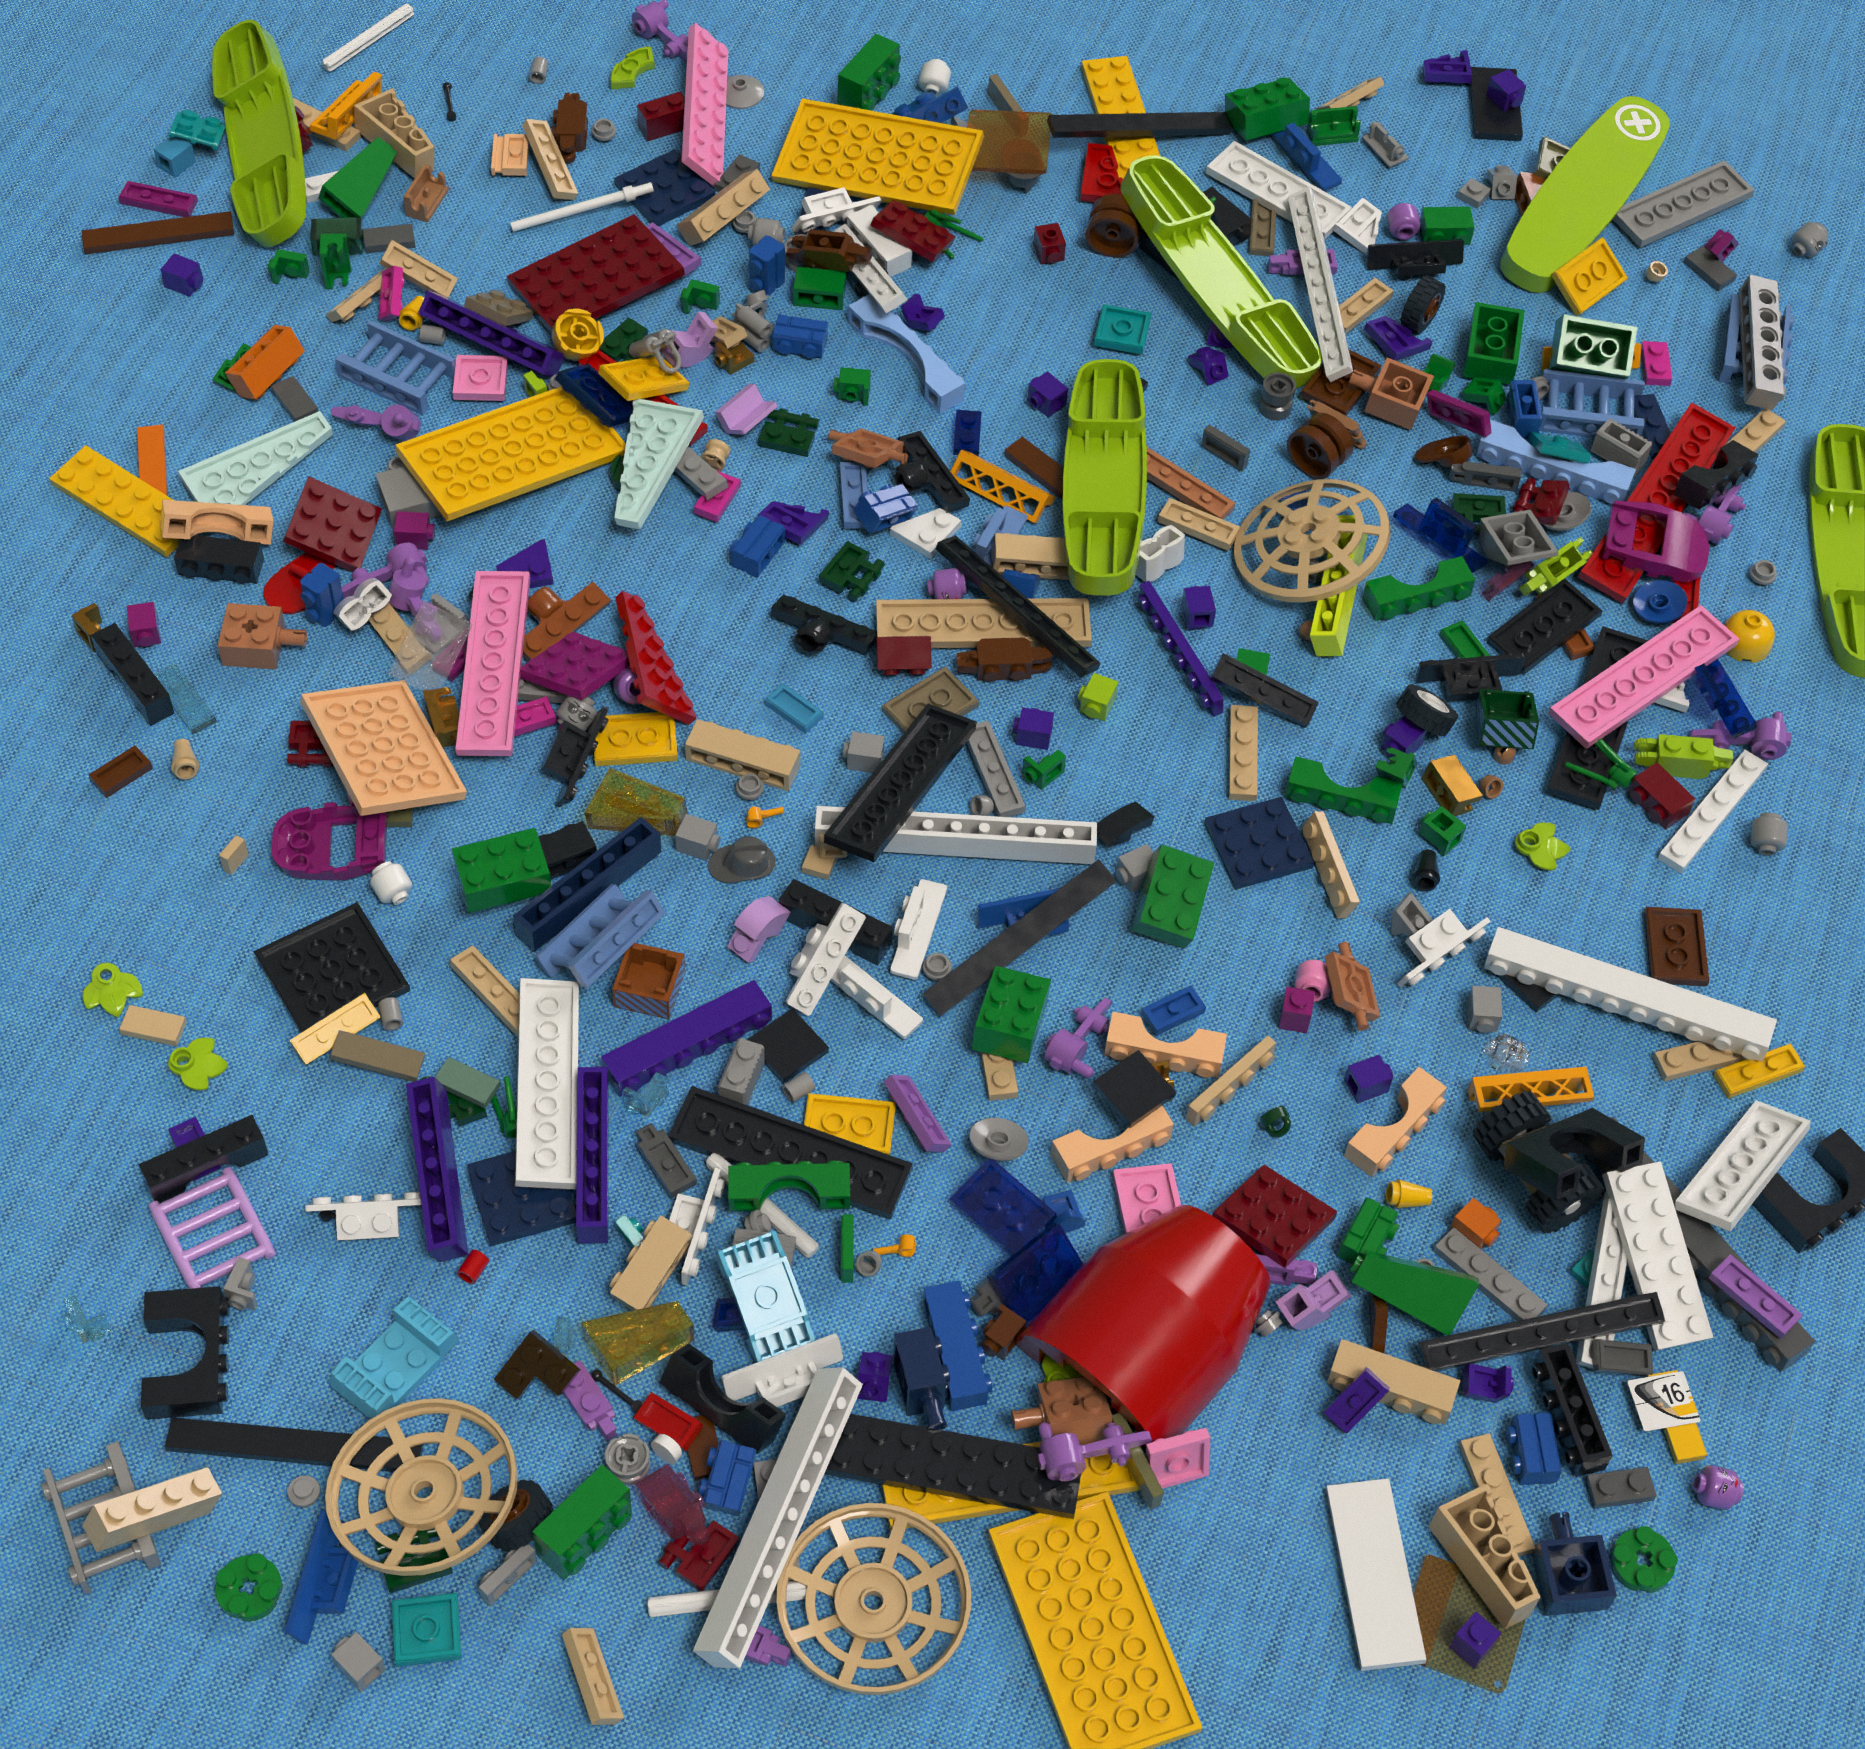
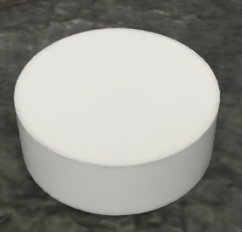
M658 1434L651 1442V1448L654 1453L668 1464H675L682 1456V1450L678 1443L665 1434Z

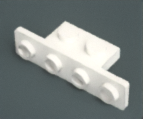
M845 187L804 197L801 204L807 215L800 216L792 226L793 232H808L810 229L813 230L818 226H831L837 221L843 220L847 222L848 215L870 205L876 209L882 200L877 196L852 203Z
M921 879L918 887H913L911 896H905L902 906V912H905L903 919L898 918L894 930V935L898 936V948L891 965V974L913 980L918 979L947 892V885Z
M841 903L828 927L817 923L816 927H813L808 932L804 948L796 954L791 963L792 969L789 973L798 979L785 1001L788 1005L807 1016L811 1015L866 919L865 915L849 905Z
M1451 909L1441 914L1405 941L1422 964L1406 974L1397 985L1400 988L1407 983L1411 987L1425 977L1423 974L1425 970L1430 968L1432 972L1446 962L1444 960L1446 955L1450 953L1454 957L1466 948L1464 943L1467 940L1471 939L1472 942H1475L1486 933L1484 928L1491 921L1486 917L1467 931Z
M843 957L831 981L848 996L852 997L902 1039H906L923 1023V1018L848 957Z
M715 1167L705 1200L678 1194L669 1219L674 1224L691 1233L693 1237L688 1250L683 1256L686 1257L681 1273L683 1285L688 1286L690 1277H696L698 1273L700 1259H697L699 1249L705 1250L709 1235L705 1230L708 1223L713 1224L717 1211V1206L713 1205L716 1197L721 1198L724 1191L725 1180H721L720 1168Z
M420 1192L404 1193V1198L392 1199V1193L374 1194V1200L363 1201L361 1195L343 1196V1202H331V1197L312 1198L313 1203L305 1205V1211L336 1210L337 1240L387 1238L400 1236L398 1206L422 1204Z
M832 1334L723 1375L721 1379L725 1395L736 1401L758 1393L760 1397H764L776 1407L806 1396L817 1369L843 1360L839 1337L837 1334Z

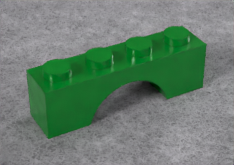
M1463 556L1438 562L1434 579L1422 585L1405 584L1396 580L1391 575L1366 581L1362 598L1375 621L1391 619L1397 615L1408 612L1414 613L1420 609L1440 606L1453 600H1463L1471 596L1475 578Z
M1295 756L1285 798L1299 803L1304 802L1320 806L1323 809L1344 812L1351 816L1372 819L1379 823L1392 824L1403 783L1376 776L1370 783L1356 788L1344 787L1336 784L1326 775L1321 762Z
M801 1161L796 1164L769 1162L766 1165H752L743 1162L735 1166H728L730 1212L761 1210L763 1203L771 1194L787 1188H795L807 1192L815 1199L820 1210L850 1209V1163L829 1161L826 1164H813L808 1161Z

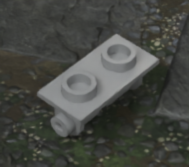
M1376 121L1371 123L1369 126L1370 133L1362 136V139L1389 168L1409 159L1404 152V147L1399 145L1392 136H1388V132L1384 129L1382 123H1377Z

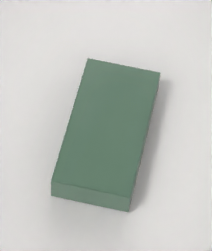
M450 1057L447 1058L435 1076L446 1088V1091L484 1109L500 1087L499 1080Z

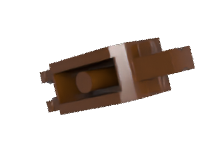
M565 93L563 100L558 101V110H553V123L556 124V127L552 126V134L567 164L573 163L576 152H582L586 149L587 103L580 100L579 93Z
M812 229L807 232L806 236H793L791 244L796 248H790L786 253V257L790 260L804 262L809 268L851 272L854 265H869L872 258L868 247L855 243L852 236L847 233Z
M1025 637L985 638L977 642L976 650L957 653L956 668L957 672L977 674V681H1020L1031 679V674L1047 673V671H1050L1053 653L1045 647H1031V642Z

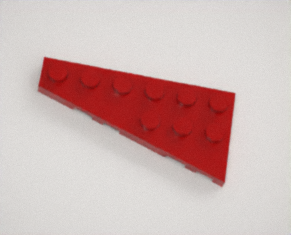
M625 591L620 592L615 598L619 617L625 622V625L622 627L623 634L629 637L625 644L630 668L637 675V678L634 680V686L640 689L641 692L637 696L638 703L690 725L697 719L692 709L693 703L686 696L682 688L684 685L673 669V661L665 653L664 643L657 636L653 628L655 624L644 609V601L638 595L633 596Z

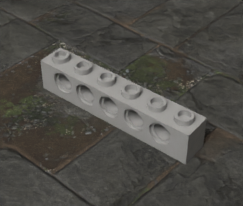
M1749 275L1739 289L1744 403L1773 410L1778 402L1784 399L1786 387L1783 385L1785 369L1782 367L1784 350L1781 348L1783 332L1780 329V292H1778L1777 281Z

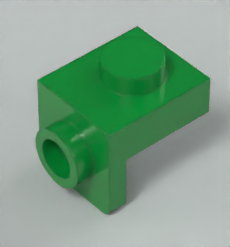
M1435 353L1431 355L1427 367L1423 370V372L1434 376L1428 392L1431 390L1440 392L1448 384L1455 366L1454 361Z

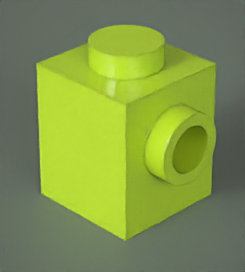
M1093 673L1088 685H1083L1078 695V700L1081 701L1080 713L1086 714L1090 718L1105 721L1117 698L1119 681Z

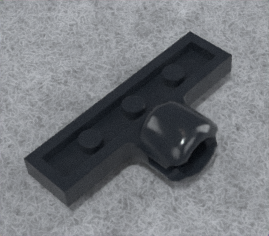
M921 431L898 437L899 441L904 442L903 453H907L909 462L896 467V474L894 475L896 485L903 484L909 494L922 491L923 489L930 490L946 513L969 506V496Z
M783 594L771 608V616L800 627L796 631L795 642L798 648L806 654H819L830 642H838L867 654L876 643V631L869 629L867 626L849 621L842 616L824 611L817 606L799 601L795 597Z

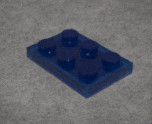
M583 364L561 370L557 373L555 380L562 386V389L573 395L583 408L592 412L601 424L611 428L630 422V416L633 414V403L622 397L590 364Z
M990 1158L949 1199L955 1208L1011 1256L1023 1246L1029 1247L1057 1218L1056 1212L995 1160Z
M1053 1222L987 1275V1278L1003 1305L1025 1319L1027 1324L1040 1313L1083 1265V1262L1060 1223Z

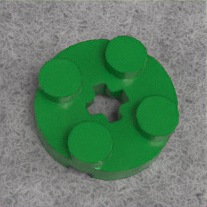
M1641 1526L1638 1529H1631L1623 1533L1615 1542L1611 1552V1567L1615 1577L1626 1588L1636 1592L1639 1589L1648 1591L1647 1593H1654L1664 1588L1674 1575L1675 1566L1678 1562L1677 1555L1674 1553L1670 1543L1662 1535L1654 1532L1653 1529L1647 1526ZM1637 1554L1646 1555L1650 1559L1649 1563L1651 1566L1648 1567L1646 1564L1640 1566L1637 1564L1639 1558Z
M255 1553L238 1557L219 1570L216 1576L215 1594L221 1609L226 1615L240 1618L242 1621H256L270 1614L277 1605L276 1602L280 1597V1593L282 1594L283 1584L278 1569L261 1554ZM250 1581L251 1583L256 1582L258 1584L253 1587V1594L248 1595L246 1591L240 1592V1589L244 1587L246 1582Z

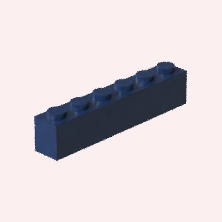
M640 817L513 915L516 935L532 950L536 951L562 931L611 884L619 886L662 852L661 834L644 818Z

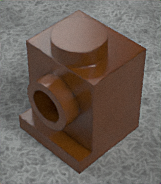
M1001 1304L998 1308L997 1320L992 1318L984 1328L983 1334L985 1338L981 1344L983 1351L992 1357L997 1356L1004 1361L1016 1346V1339L1026 1328L1027 1321Z

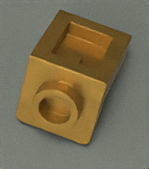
M720 341L715 343V362L720 368L723 367L729 375L755 362L754 354L741 341L739 345L728 349Z
M93 603L74 613L72 618L78 635L95 652L91 634L101 630L98 624L102 623L99 607L96 603Z

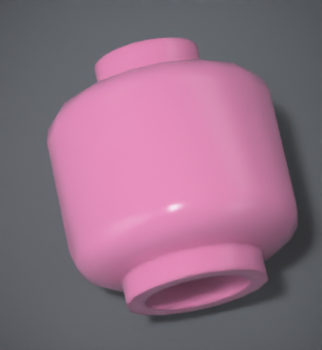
M1307 960L1301 963L1296 970L1295 988L1315 991L1314 1002L1327 998L1332 989L1330 979L1326 973V963L1320 960Z

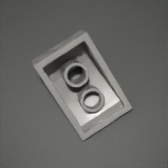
M1531 510L1480 519L1479 545L1488 559L1505 565H1512L1558 556V550Z

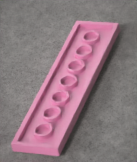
M694 23L689 27L682 162L715 187V183L720 181V177L723 174L728 49L723 43L718 42L706 29Z
M476 571L455 749L457 756H512L521 675L520 668L522 666L530 587L529 572Z
M1700 605L1550 707L1548 714L1587 749L1738 644L1739 638Z

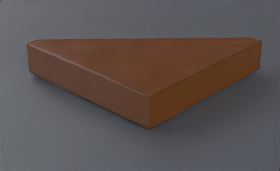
M1369 1292L1371 1349L1385 1354L1388 1307L1385 1300Z

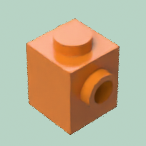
M1473 1197L1454 1217L1450 1230L1455 1227L1482 1249L1485 1245L1488 1247L1492 1246L1500 1236L1498 1228L1502 1220L1498 1218L1494 1210L1485 1207Z

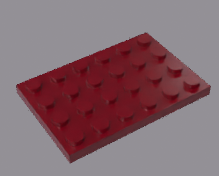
M633 214L506 277L512 289L552 333L555 322L568 309L578 308L591 313L590 317L596 319L685 275V271L679 261L641 220Z

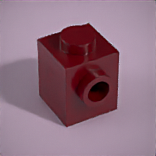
M1059 223L1035 226L1033 245L1040 264L1064 261L1066 242Z

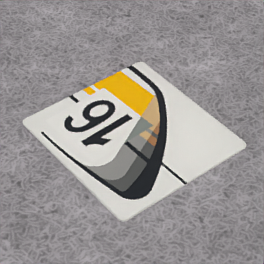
M1683 1371L1628 1380L1627 1383L1644 1431L1700 1422V1417Z

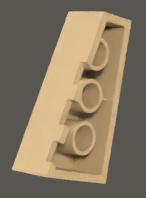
M393 88L354 105V128L360 130V134L370 142H373L379 136L384 142L389 143L397 152L394 162L414 179L424 164L431 166L432 171L434 170V145L424 131L417 127L414 117L406 112L404 103L397 99Z
M1486 1483L1439 1506L1429 1528L1503 1628L1507 1629L1530 1617L1540 1599V1595L1524 1560L1519 1559L1515 1550L1516 1543L1512 1534L1508 1535L1502 1522L1504 1518L1499 1506L1495 1507L1491 1498L1492 1491L1489 1484Z

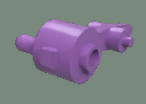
M661 0L658 3L652 1L645 6L641 4L636 7L635 12L632 14L635 30L645 39L658 35L666 43L663 51L665 56L673 58L678 55L687 62L688 36L682 34L676 37L667 29L669 21L665 9L669 6L668 1Z
M398 404L389 406L383 414L360 408L357 405L333 407L331 409L333 416L359 426H382V429L388 435L401 442L415 438L421 428L418 416L408 408Z
M1742 485L1734 486L1724 496L1721 495L1716 498L1713 503L1720 505V507L1717 509L1708 505L1701 518L1689 513L1683 514L1701 525L1708 541L1719 545L1722 538L1727 539L1734 526L1730 524L1733 515L1726 513L1728 509L1737 513L1739 509L1744 511L1746 504H1743L1744 498L1737 495Z
M401 543L388 552L386 556L388 565L370 573L364 568L355 569L351 575L353 581L342 586L343 598L353 596L356 588L367 579L375 578L381 583L393 577L395 571L403 568L404 561L408 557L414 559L415 565L413 570L420 573L425 578L426 585H428L429 578L426 574L427 566L425 564L428 560L423 550L418 551L416 545L412 543Z
M408 557L404 561L403 568L395 571L389 588V592L392 594L389 603L400 610L412 611L416 619L415 631L420 636L428 635L431 640L439 641L442 633L435 619L437 609L432 603H423L422 596L426 580L420 573L413 570L415 561L413 558Z
M1780 711L1774 712L1772 718H1763L1756 721L1752 725L1751 732L1730 730L1729 724L1724 720L1714 722L1712 729L1690 731V737L1713 739V745L1717 748L1729 749V745L1736 744L1752 745V753L1764 760H1774L1785 755L1787 747H1790L1791 733H1787V726L1783 722V714Z
M1105 997L1093 1010L1086 1005L1081 1009L1078 1007L1075 1009L1076 1021L1081 1023L1076 1032L1072 1034L1062 1028L1056 1035L1052 1034L1045 1044L1046 1053L1044 1059L1050 1062L1049 1066L1058 1071L1061 1069L1068 1074H1072L1075 1071L1086 1078L1092 1077L1094 1073L1092 1067L1082 1062L1089 1045L1084 1039L1092 1030L1099 1035H1102L1104 1031L1108 1033L1110 1020L1104 1017V1014L1110 1008L1111 1000Z
M1043 1422L1039 1425L1042 1443L1039 1446L1041 1454H1038V1462L1041 1470L1046 1469L1049 1479L1070 1481L1086 1469L1085 1458L1109 1454L1112 1463L1124 1466L1131 1457L1129 1449L1148 1444L1152 1441L1149 1431L1124 1435L1122 1426L1115 1425L1112 1422L1107 1424L1108 1428L1103 1431L1104 1440L1080 1445L1076 1434L1063 1433L1053 1436L1050 1424Z

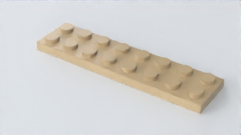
M1088 598L1029 599L1082 647H1091L1092 637ZM992 599L876 600L877 637L931 636V648H976L977 642L985 638L1025 637L1031 642V647H1045Z

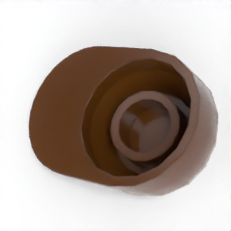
M1452 436L1422 446L1416 452L1415 458L1418 462L1422 463L1437 461L1444 468L1451 469L1452 464H1463L1470 460L1472 446L1467 436Z

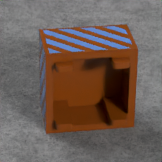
M634 943L624 954L612 989L614 1007L670 1020L686 972L685 954Z

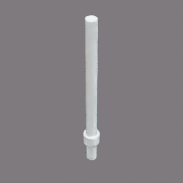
M650 182L636 187H632V185L623 187L622 191L510 222L511 228L515 232L626 200V202L636 200L637 196L654 192L653 186Z

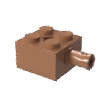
M1386 358L1379 376L1374 378L1354 369L1348 385H1353L1369 392L1370 397L1364 412L1412 430L1434 376Z
M227 603L218 642L222 666L277 669L282 645L306 647L307 630L285 629L286 625L282 607Z
M1084 1376L1038 1383V1407L1011 1410L1012 1425L1015 1431L1037 1427L1041 1423L1047 1422L1051 1426L1053 1436L1073 1433L1078 1436L1080 1445L1104 1440L1103 1431L1108 1428L1107 1424L1112 1423V1413L1105 1393Z

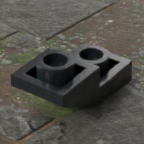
M1138 802L1130 803L1097 823V837L1109 847L1130 841L1132 832L1152 826L1155 816Z

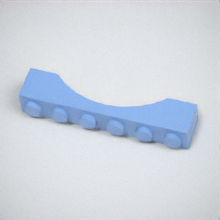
M870 294L848 305V323L863 338L885 343L899 350L911 360L922 377L925 389L924 399L940 414L964 401L965 383L962 377L956 375L949 368L948 364L933 352L929 345H925L918 338L915 331L910 330L898 315H895L892 311L886 314Z
M1490 420L1492 433L1487 437L1482 436L1476 455L1477 458L1500 466L1519 468L1521 473L1537 479L1568 481L1570 490L1613 504L1614 501H1625L1636 469L1614 461L1584 464L1569 462L1542 454L1522 438L1514 427Z

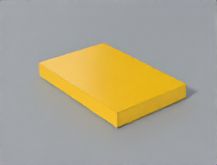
M1604 237L1596 240L1550 274L1576 316L1583 313L1628 279Z
M655 356L601 365L598 374L627 401L686 391L690 384L678 371L672 374L664 372L660 368ZM663 359L667 367L673 368L670 363Z
M661 712L606 715L605 717L609 719L602 733L598 732L595 739L598 741L597 748L594 751L595 766L678 761L675 719Z
M808 1093L804 1125L890 1155L896 1103Z

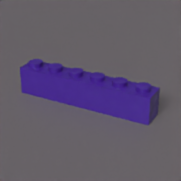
M427 290L418 314L544 375L553 376L558 374L565 358L563 353L509 326L495 322L439 293Z
M752 980L601 1056L602 1067H608V1080L619 1097L635 1093L641 1086L653 1080L658 1081L664 1078L668 1072L678 1067L688 1066L694 1059L704 1054L709 1055L715 1052L718 1047L728 1042L737 1041V1039L753 1029L763 1028L772 1020V1005L756 981Z
M578 1067L576 1200L578 1244L608 1243V1067Z
M435 1076L407 1083L406 1088L427 1250L439 1262L469 1255L446 1088Z

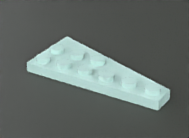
M644 399L633 400V414L630 416L631 427L630 433L627 435L623 460L624 471L620 479L621 490L620 494H618L614 517L617 525L641 529L704 419L702 410Z
M319 411L178 471L179 477L195 502L246 505L333 435L332 428Z

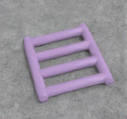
M231 1167L225 1168L222 1171L223 1175L160 1204L158 1201H154L148 1205L151 1215L189 1289L201 1288V1286L231 1273L239 1257L250 1260L252 1263L260 1258L271 1259L276 1255L272 1243ZM225 1186L229 1187L234 1199L171 1227L165 1214ZM240 1209L246 1220L245 1223L188 1250H183L178 1240L179 1237ZM250 1233L253 1234L258 1244L257 1247L198 1275L195 1274L190 1264L191 1261Z

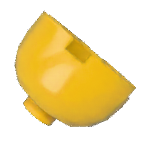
M578 308L568 309L559 316L553 326L551 338L557 351L563 353L564 357L568 360L579 361L589 358L598 351L603 343L604 331L602 325L598 320L596 322L590 317L591 313Z
M1751 609L1741 610L1732 614L1724 623V626L1739 638L1738 644L1726 652L1731 658L1740 662L1746 659L1751 660V663H1756L1765 659L1771 652L1775 631L1772 622L1766 615Z

